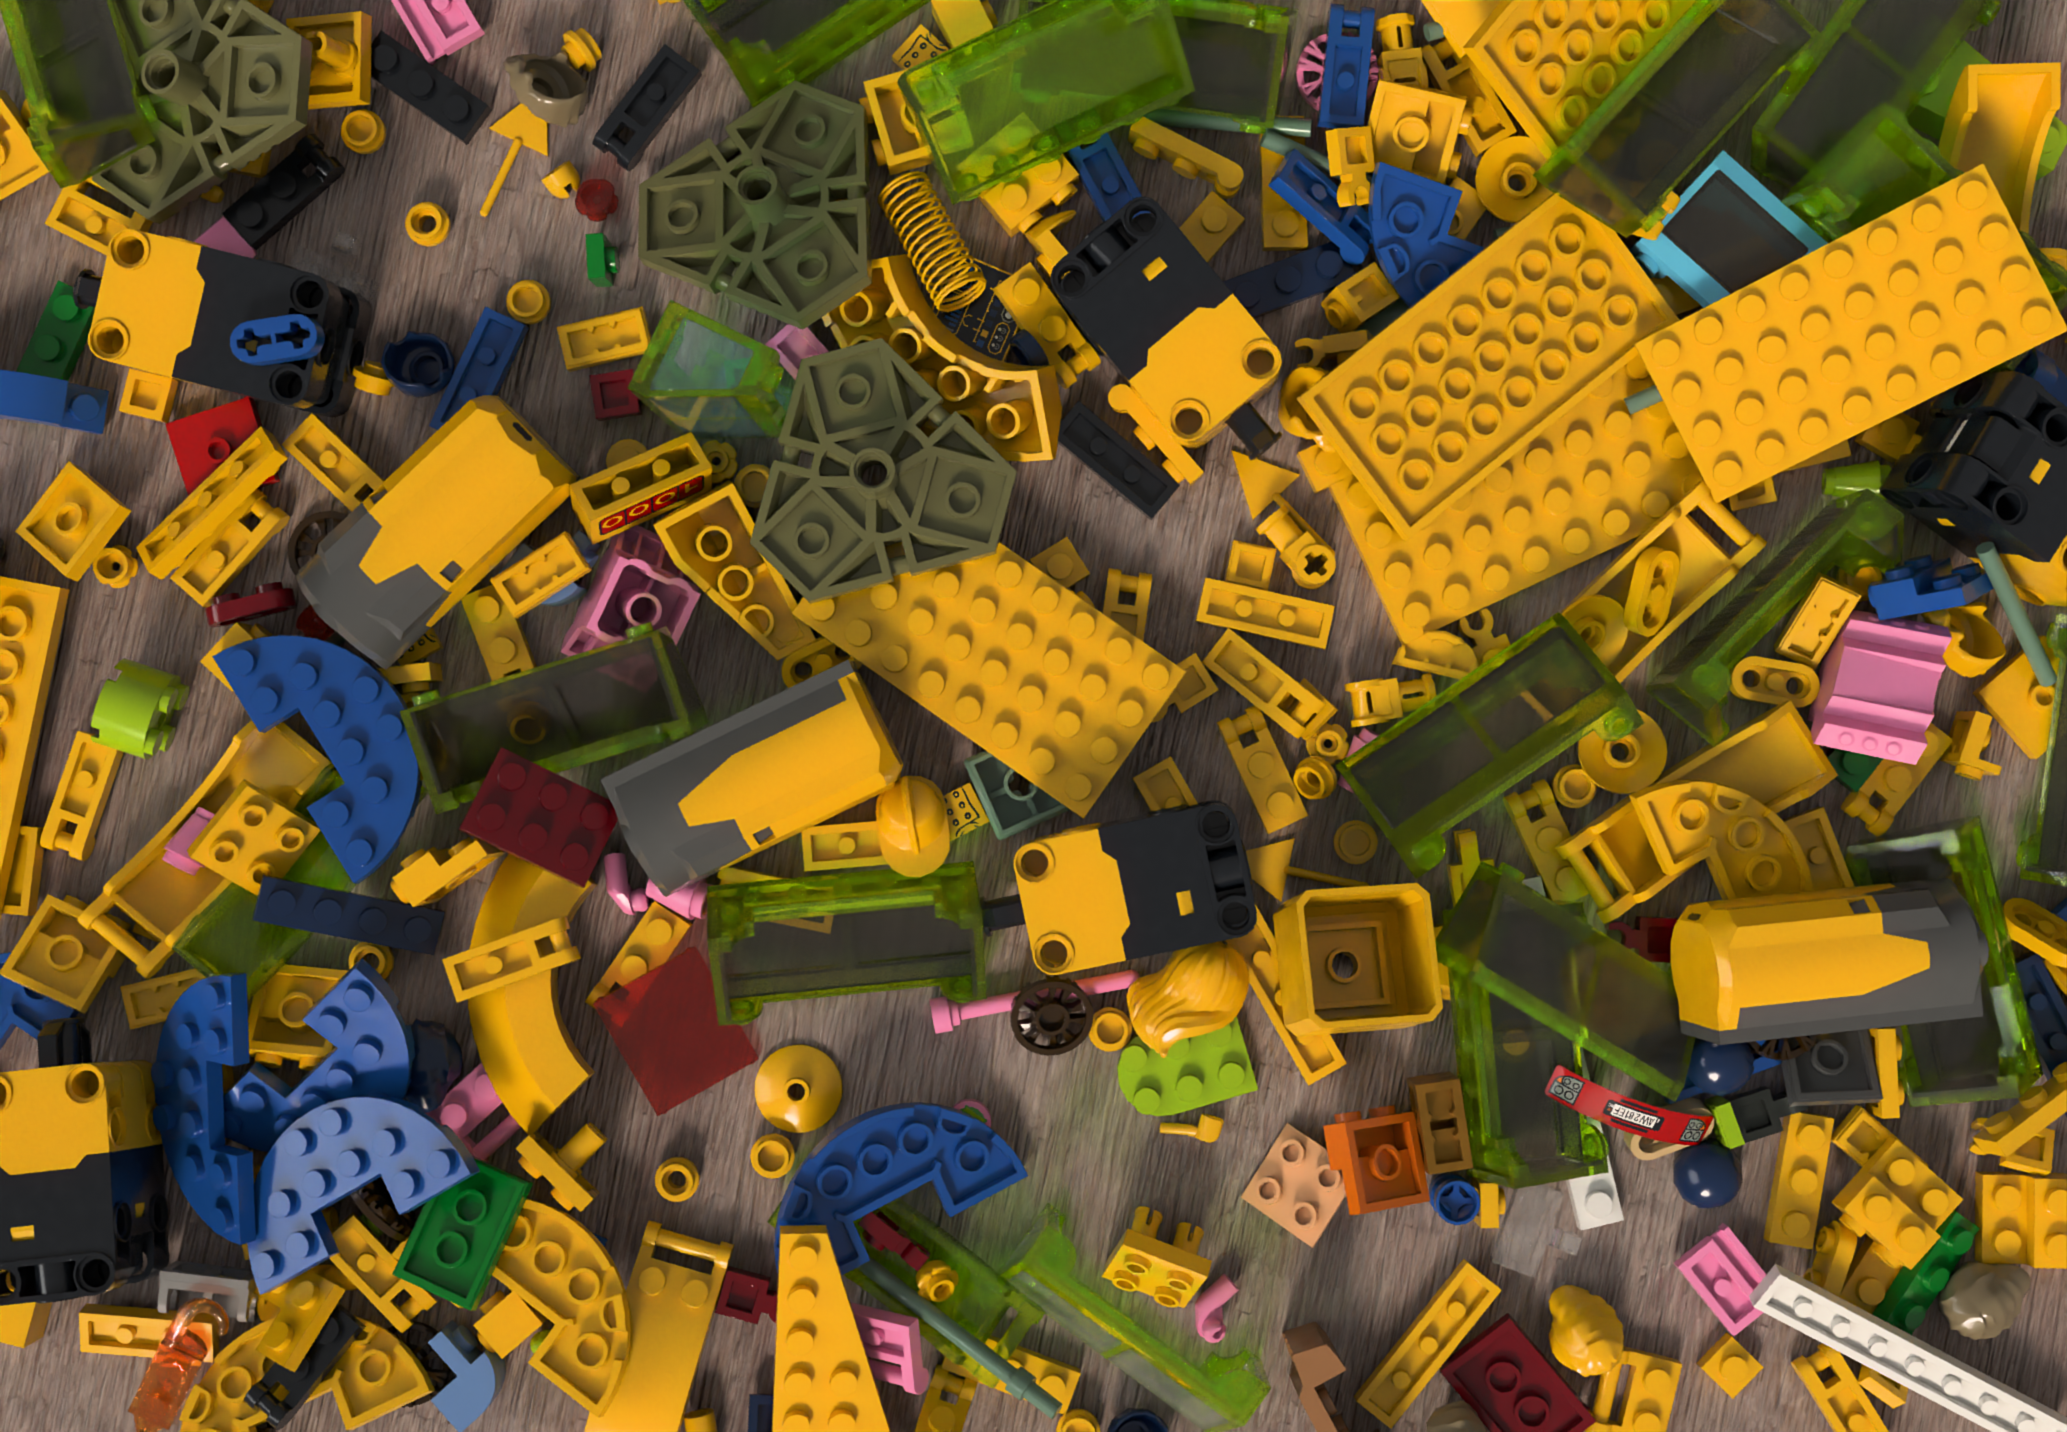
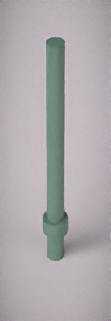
M868 1255L870 1261L857 1267L860 1272L1007 1384L1005 1390L1021 1401L1025 1398L1051 1419H1054L1059 1413L1063 1404L1035 1383V1376L1023 1367L1015 1368L924 1297L919 1296L918 1292L870 1255Z

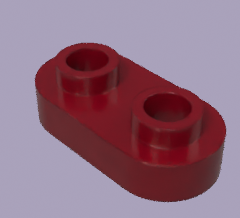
M273 582L255 587L256 594L240 598L239 593H230L212 598L213 605L205 608L209 627L234 625L236 622L242 623L292 610L297 607L294 591L292 588L283 589L282 582Z

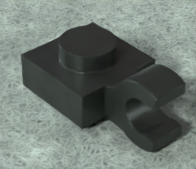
M1765 1086L1726 1098L1731 1103L1745 1143L1784 1131L1780 1121L1781 1117L1809 1109V1106H1789L1786 1090L1772 1097L1769 1088Z

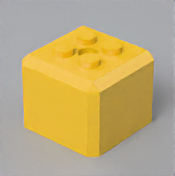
M1418 883L1305 890L1282 903L1273 914L1284 1026L1295 1036L1407 1028L1434 1021L1443 1009L1430 893ZM1336 954H1345L1351 959L1353 971L1348 978H1341L1333 971L1332 961Z

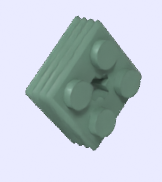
M982 751L964 761L976 792L999 840L1006 839L1070 810L1033 783L1029 785L1030 793L1022 796L1019 790L1011 791L1009 783L1014 780L1013 772L1015 771L987 751Z

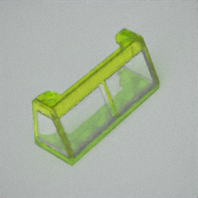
M1047 1203L998 1270L996 1278L1203 1431L1224 1432L1245 1426L1271 1390V1385L1261 1359L1242 1346L1238 1354L1231 1357H1221L1211 1351L1200 1368L1188 1361L1070 1274L1075 1266L1077 1256L1072 1241L1062 1234V1226L1066 1220V1215Z

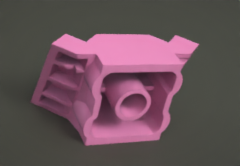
M636 525L612 536L609 548L600 559L596 570L597 573L590 588L577 608L574 623L565 634L560 652L647 692L657 679L663 664L669 663L701 594L698 593L699 587L673 563L659 535Z
M1852 610L1833 640L1832 646L1828 648L1822 658L1818 675L1820 690L1816 699L1811 703L1807 719L1813 722L1811 728L1813 743L1916 765L1928 745L1924 733L1935 716L1933 712L1935 695L1942 672L1946 667L1942 656L1952 640L1948 627L1901 618L1879 620L1878 614Z

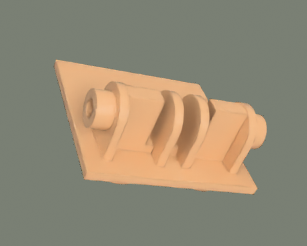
M1287 1123L1241 1198L1304 1243L1314 1248L1344 1200L1346 1191L1342 1169L1330 1170L1327 1149Z

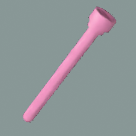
M1126 970L1074 981L1089 996L1129 988V985L1140 978V975L1135 970ZM1049 988L1040 990L1036 994L1040 997H1046ZM1061 988L1056 989L1054 997H1060ZM1021 991L957 1003L956 999L948 1000L947 996L929 999L935 1033L953 1031V1026L961 1025L960 1020L1011 1011L1013 999ZM1071 993L1066 1000L1078 997L1075 994ZM1027 998V1000H1026L1027 1003H1029V1004H1031V1005H1033V1006L1036 1005L1035 1002H1033L1032 1000H1030L1029 998Z

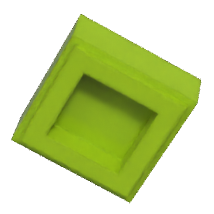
M1718 1095L1704 1099V1104L1714 1117L1713 1132L1716 1139L1729 1149L1744 1145L1745 1142L1730 1101Z

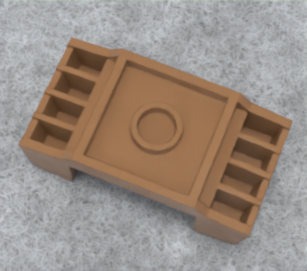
M1316 1321L1283 1331L1282 1335L1292 1359L1289 1375L1316 1431L1350 1432L1340 1414L1334 1417L1331 1416L1338 1411L1324 1385V1382L1346 1371L1331 1340Z

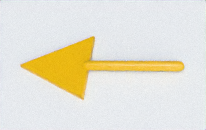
M522 103L489 127L490 130L514 141L481 207L480 215L483 217L488 216L521 145L548 156V123L532 114L528 107Z
M1231 450L1252 520L1273 500L1279 507L1286 505L1290 509L1288 515L1304 533L1308 531L1319 545L1327 547L1335 557V551L1280 495L1300 474L1258 459L1251 461L1248 458L1249 456Z
M1295 838L1246 850L1251 878L1280 902H1282L1287 875L1343 887L1370 886L1362 881L1289 866Z

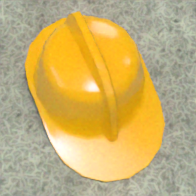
M903 776L895 782L893 788L881 793L877 798L876 821L879 843L884 860L895 872L906 877H923L934 873L944 864L950 851V830L946 802L941 789L933 781L921 776Z

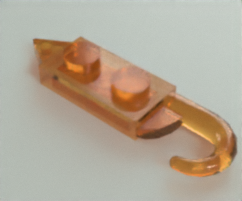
M193 1298L183 1303L177 1310L127 1411L134 1415L136 1432H157L162 1428L169 1430L176 1420L208 1354L204 1341L197 1334L189 1330L195 1315L198 1313H208L214 1316L219 1324L218 1334L220 1336L227 1334L230 1325L229 1317L225 1309L216 1301L208 1298Z

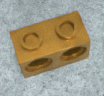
M1450 1071L1406 1078L1411 1112L1414 1111L1425 1171L1428 1175L1473 1168L1460 1079Z

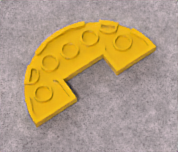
M1676 780L1659 783L1629 795L1664 874L1671 877L1705 859L1722 900L1813 891L1810 870L1796 837L1774 811L1768 809L1750 795L1726 785L1700 780Z
M526 1199L492 1275L555 1324L528 1363L597 1418L603 1417L621 1384L630 1349V1310L621 1276L605 1247L581 1222L551 1205ZM408 1239L401 1242L391 1254L397 1260H399ZM453 1303L456 1307H458V1308H463V1307H461V1306H459V1305Z
M356 1315L353 1316L366 1327L305 1402L307 1403L333 1391L346 1430H354L435 1391L426 1370L405 1343L381 1325ZM275 1318L260 1323L244 1332L229 1343L213 1359L215 1361L214 1364L208 1369L200 1383L194 1385L185 1402L179 1418L182 1421L180 1432H257L256 1426L267 1422L268 1415L260 1408L253 1410L244 1402V1397L251 1387L260 1381L275 1363L256 1351L257 1346ZM281 1384L273 1395L280 1401H283L290 1391Z

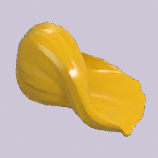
M1221 941L1173 951L1162 969L1156 973L1140 977L1129 985L1126 999L1131 1023L1136 1034L1151 1049L1153 1048L1156 1053L1165 1058L1169 1048L1177 1041L1204 1035L1225 1027L1234 1020L1243 1006L1249 988V970L1239 952Z

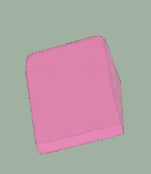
M224 215L193 241L212 249L254 258L257 255V251L245 241Z

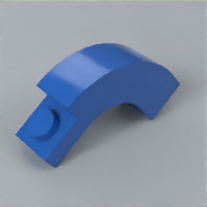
M0 369V419L32 422L97 435L103 434L109 395L108 390L68 383L67 380Z

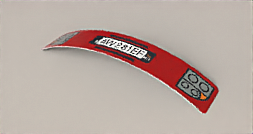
M1561 1065L1556 1066L1545 1088L1547 1096L1583 1115L1620 1130L1667 1143L1698 1145L1701 1143L1713 1120V1116L1671 1111L1626 1097L1591 1082Z

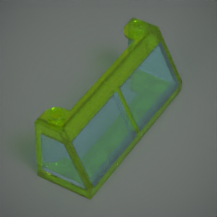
M672 300L669 301L628 386V389L675 432L681 435L692 432L695 439L778 438L781 434L793 391L779 384L784 368L778 365L780 355L777 350Z

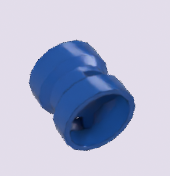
M1452 1172L1443 1173L1437 1176L1430 1184L1429 1202L1433 1209L1447 1223L1463 1225L1472 1221L1478 1214L1480 1208L1479 1195L1476 1189L1461 1175Z

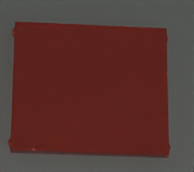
M696 945L688 947L681 954L611 993L598 997L593 1002L595 1009L657 1116L666 1114L668 1110L744 1067L754 1064L759 1059Z

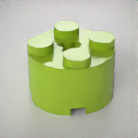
M124 658L114 667L122 671L117 681L107 678L100 692L91 722V727L100 731L99 734L92 735L91 740L95 743L148 760L155 756L158 750L167 752L170 748L176 728L169 724L174 710L181 711L188 699L190 686L182 684L180 677Z

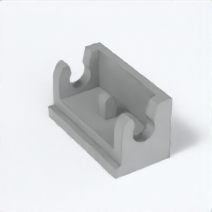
M175 1261L160 1270L158 1312L168 1313L169 1310L212 1313L219 1314L221 1317L237 1318L238 1322H255L258 1319V1295L253 1293L257 1285L251 1269Z

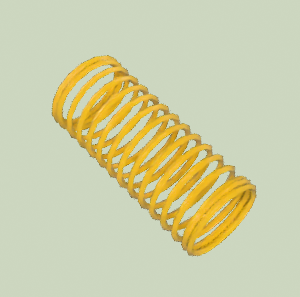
M919 171L908 172L893 179L881 190L878 196V204L885 212V217L889 220V224L894 228V233L899 236L898 240L903 244V249L908 252L907 257L912 260V265L917 269V274L921 277L922 283L926 285V290L931 293L930 298L934 301L936 308L942 312L958 310L973 302L982 294L986 288L987 280L981 272H978L979 266L973 263L974 257L969 255L970 250L964 247L965 241L959 239L960 233L955 230L956 225L951 222V217L946 214L947 209L941 206L942 201L940 198H937L938 193L932 190L933 185L927 174ZM913 179H924V181L916 182L903 188L894 195L888 204H884L886 197L899 185ZM921 186L912 195L908 196L907 198L901 201L893 203L899 196L904 194L906 191L914 187ZM931 193L934 195L933 198H928ZM935 201H937L938 206H932V205L935 203ZM930 202L923 209L917 211L914 214L906 216L910 211H912L916 207L924 203ZM940 209L943 211L942 214H937ZM929 211H933V212H932L930 215H928L926 218H924V219H922V220H920V221H918V222H916V223L910 224L912 221H914L915 219H917L919 216H921V215H923V214H925V213H927V212H929ZM896 213H902L898 218H893ZM944 217H945V218L947 219V222H942V223H941V221H942V220L944 219ZM934 219H938L932 225L926 227L925 229L915 232L924 224ZM908 220L903 226H898L900 221ZM948 226L952 227V230L945 231ZM939 227H942V228H941L939 231H937L935 234H933V235H931V236H929V237H927V238H925V239L920 240L922 237H924V236H925L926 234H928L929 232H931V231H933V230H935V229H937V228H939ZM912 228L908 234H903L905 229ZM953 234L956 235V238L950 239ZM947 235L945 238H943L941 241L937 242L936 244L925 248L927 245H929V244H930L931 242H933L934 240H936V239H938V238H940V237H942V236ZM917 236L912 242H907L910 237ZM958 242L961 243L960 247L953 248ZM922 244L917 250H912L914 245ZM947 244H950V245H949L947 248H945L944 250L938 252L937 254L931 255L932 253H934V252H935L936 250H938L939 248H941V247H943V246H945V245H947ZM962 250L966 252L965 255L958 256ZM927 252L922 258H917L919 253ZM952 252H955L953 255H951V256L948 257L947 259H945V260H943V261H941V262H939V263H936L937 261H939V260H940L941 258H943L944 256H946V255H948V254H950V253H952ZM966 259H970V263L963 264ZM932 260L927 266H921L924 261ZM958 261L955 265L951 266L950 268L941 271L946 266ZM971 267L975 268V271L966 273ZM937 268L932 274L926 275L929 269ZM963 269V270H962L961 272H959L958 274L952 276L951 278L946 279V278L949 277L951 274H953V273H955V272H957V271ZM942 276L937 282L930 283L934 277ZM978 280L966 291L943 299L950 292L957 290L968 282ZM947 284L941 290L935 291L937 286ZM963 297L962 299H960V300H958V301H955V302H953V303H949V304H945V305H941V304H940V303H944V302H951V301H954V300H956V299H959V298Z

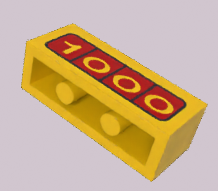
M689 432L569 485L572 510L590 542L594 545L677 508L711 490L712 466L693 433Z

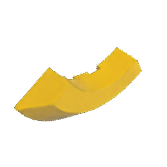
M908 254L871 260L872 284L822 317L825 327H830L841 349L882 338L943 398L944 403L942 406L950 414L956 411L1006 461L1028 462L1053 460L1056 458L1062 405L1055 365L1027 366L1007 363L984 355L962 342L946 328L926 302L914 276L910 259L907 257ZM929 419L920 430L929 437L938 426Z
M508 854L484 896L475 921L469 949L563 916H567L570 925L577 910L598 884L589 877L585 887L580 888ZM550 937L537 941L542 957L555 953ZM558 967L468 999V1011L473 1038L487 1076L510 1115L528 1135L535 1133L595 1073L574 1045L566 1025H564L558 1003Z

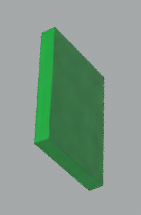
M475 1156L473 1158L480 1172L424 1204L392 1273L394 1276L470 1311L477 1310L533 1185V1182Z

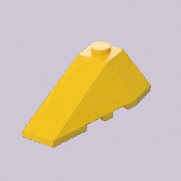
M727 481L690 500L653 524L673 563L777 661L816 640L811 628L791 614L798 604L783 576L750 544L755 523L732 482Z

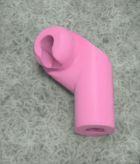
M612 853L605 855L604 868L607 893L626 914L635 915L637 911L644 912L648 910L650 900L646 896V890L644 888L632 890L628 883L625 854Z
M1225 1273L1207 1288L1195 1302V1327L1199 1335L1209 1343H1217L1224 1338L1226 1327L1223 1325L1222 1306L1239 1291Z

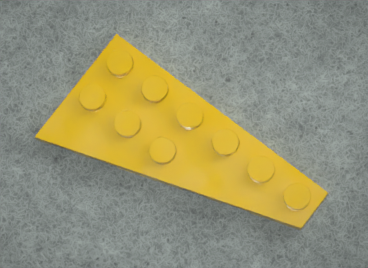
M826 1225L780 1226L772 1432H891Z

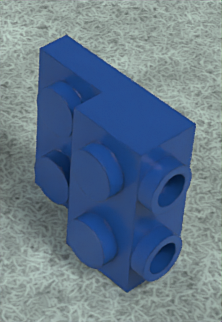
M1926 554L1905 560L1903 566L1886 570V578L1869 584L1868 597L1871 605L1876 608L1879 620L1967 605L1994 588L1985 570L1980 569L1979 563L1967 564L1953 569L1950 557L1933 561L1931 554Z

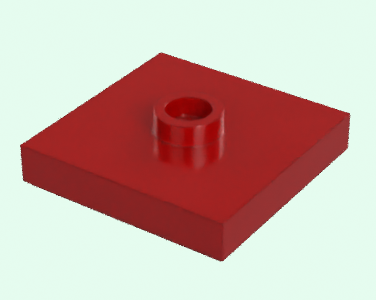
M245 397L165 423L188 496L262 426L253 398ZM278 472L268 477L258 489L280 482Z

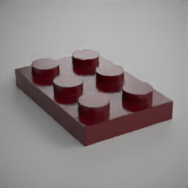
M501 747L458 830L580 888H584L618 821V817L609 799Z
M1506 1313L1450 1356L1439 1368L1440 1373L1462 1399L1477 1412L1478 1417L1490 1432H1583L1596 1422L1593 1412L1509 1313Z

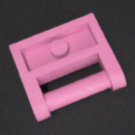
M482 1062L446 1094L444 1101L438 1108L425 1113L441 1126H449L462 1140L471 1155L488 1163V1157L521 1128L511 1115H508L479 1143L475 1144L468 1136L503 1104L495 1092Z
M851 1303L867 1357L901 1365L897 1366L868 1359L874 1379L903 1386L906 1392L921 1395L928 1385L929 1373L922 1363L918 1318Z

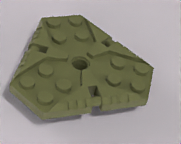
M106 0L100 78L110 82L111 85L110 95L99 96L92 181L146 219L161 224L188 206L190 201L194 202L200 198L202 193H207L214 185L217 186L225 181L228 176L227 172L233 168L240 171L250 161L258 159L263 152H268L275 144H280L307 126L313 42L248 0Z
M794 80L724 127L729 137L715 146L709 137L639 184L638 257L647 267L674 278L677 277L684 282L692 283L694 286L704 288L706 291L714 294L723 291L733 302L741 303L745 307L756 309L760 313L768 314L777 320L803 330L872 284L870 205L865 197V194L870 191L868 165L869 138L868 117L863 105ZM737 152L741 153L739 156L731 160L729 163L726 162L728 158H730ZM736 267H738V269H737L736 273L734 274V276H731L732 273H733V271H734V269H735Z
M882 338L801 359L778 441L784 449L780 461L773 459L750 544L810 604L865 588L875 587L880 584L890 583L894 581L893 576L910 572L911 576H916L996 554L1015 486L1017 471L956 411L950 414L942 406L944 403L943 398ZM930 419L938 428L927 437L920 428ZM801 453L814 456L810 469L797 466ZM873 465L883 466L887 470V476L882 483L870 486L863 482V473L867 468ZM902 542L905 555L889 559L886 546Z

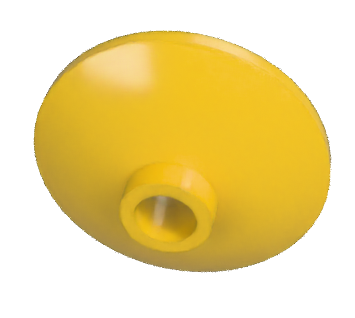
M1527 136L1507 137L1489 147L1481 157L1475 174L1477 194L1484 207L1495 217L1510 223H1517L1564 184V178H1560L1532 139ZM1509 179H1518L1522 183V190L1514 191L1511 189Z
M1606 595L1586 596L1571 604L1557 619L1550 635L1549 654L1554 666L1560 672L1572 678L1591 677L1609 667L1621 653L1628 636V629L1623 620L1624 608L1622 605Z
M1616 706L1598 712L1585 724L1578 740V757L1582 769L1594 784L1612 793L1631 794L1649 787L1659 778L1667 760V743L1661 728L1649 715L1632 707ZM1617 745L1624 749L1625 758L1623 760H1617L1612 756L1611 749L1613 746Z
M795 1044L778 1049L763 1062L756 1076L754 1091L761 1113L772 1125L787 1132L804 1133L823 1126L832 1118L841 1102L843 1085L839 1069L825 1052L813 1046ZM794 1083L801 1084L805 1089V1095L799 1099L793 1098L789 1093L790 1085Z

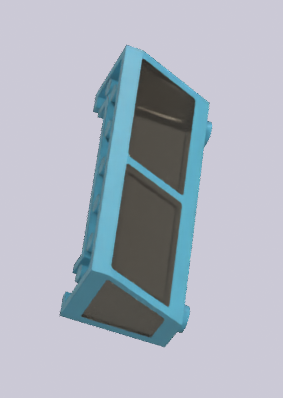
M1722 150L1677 194L1681 201L1672 214L1667 213L1662 221L1664 228L1656 240H1649L1639 237L1630 247L1629 251L1649 278L1661 279L1665 276L1670 277L1705 308L1828 243Z

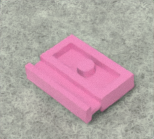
M391 0L421 53L430 65L435 64V60L445 54L448 56L485 34L466 0Z
M1722 1223L1718 1226L1719 1229L1710 1237L1707 1235L1677 1259L1674 1265L1727 1331L1735 1336L1764 1313L1753 1307L1749 1295L1767 1274L1731 1229Z

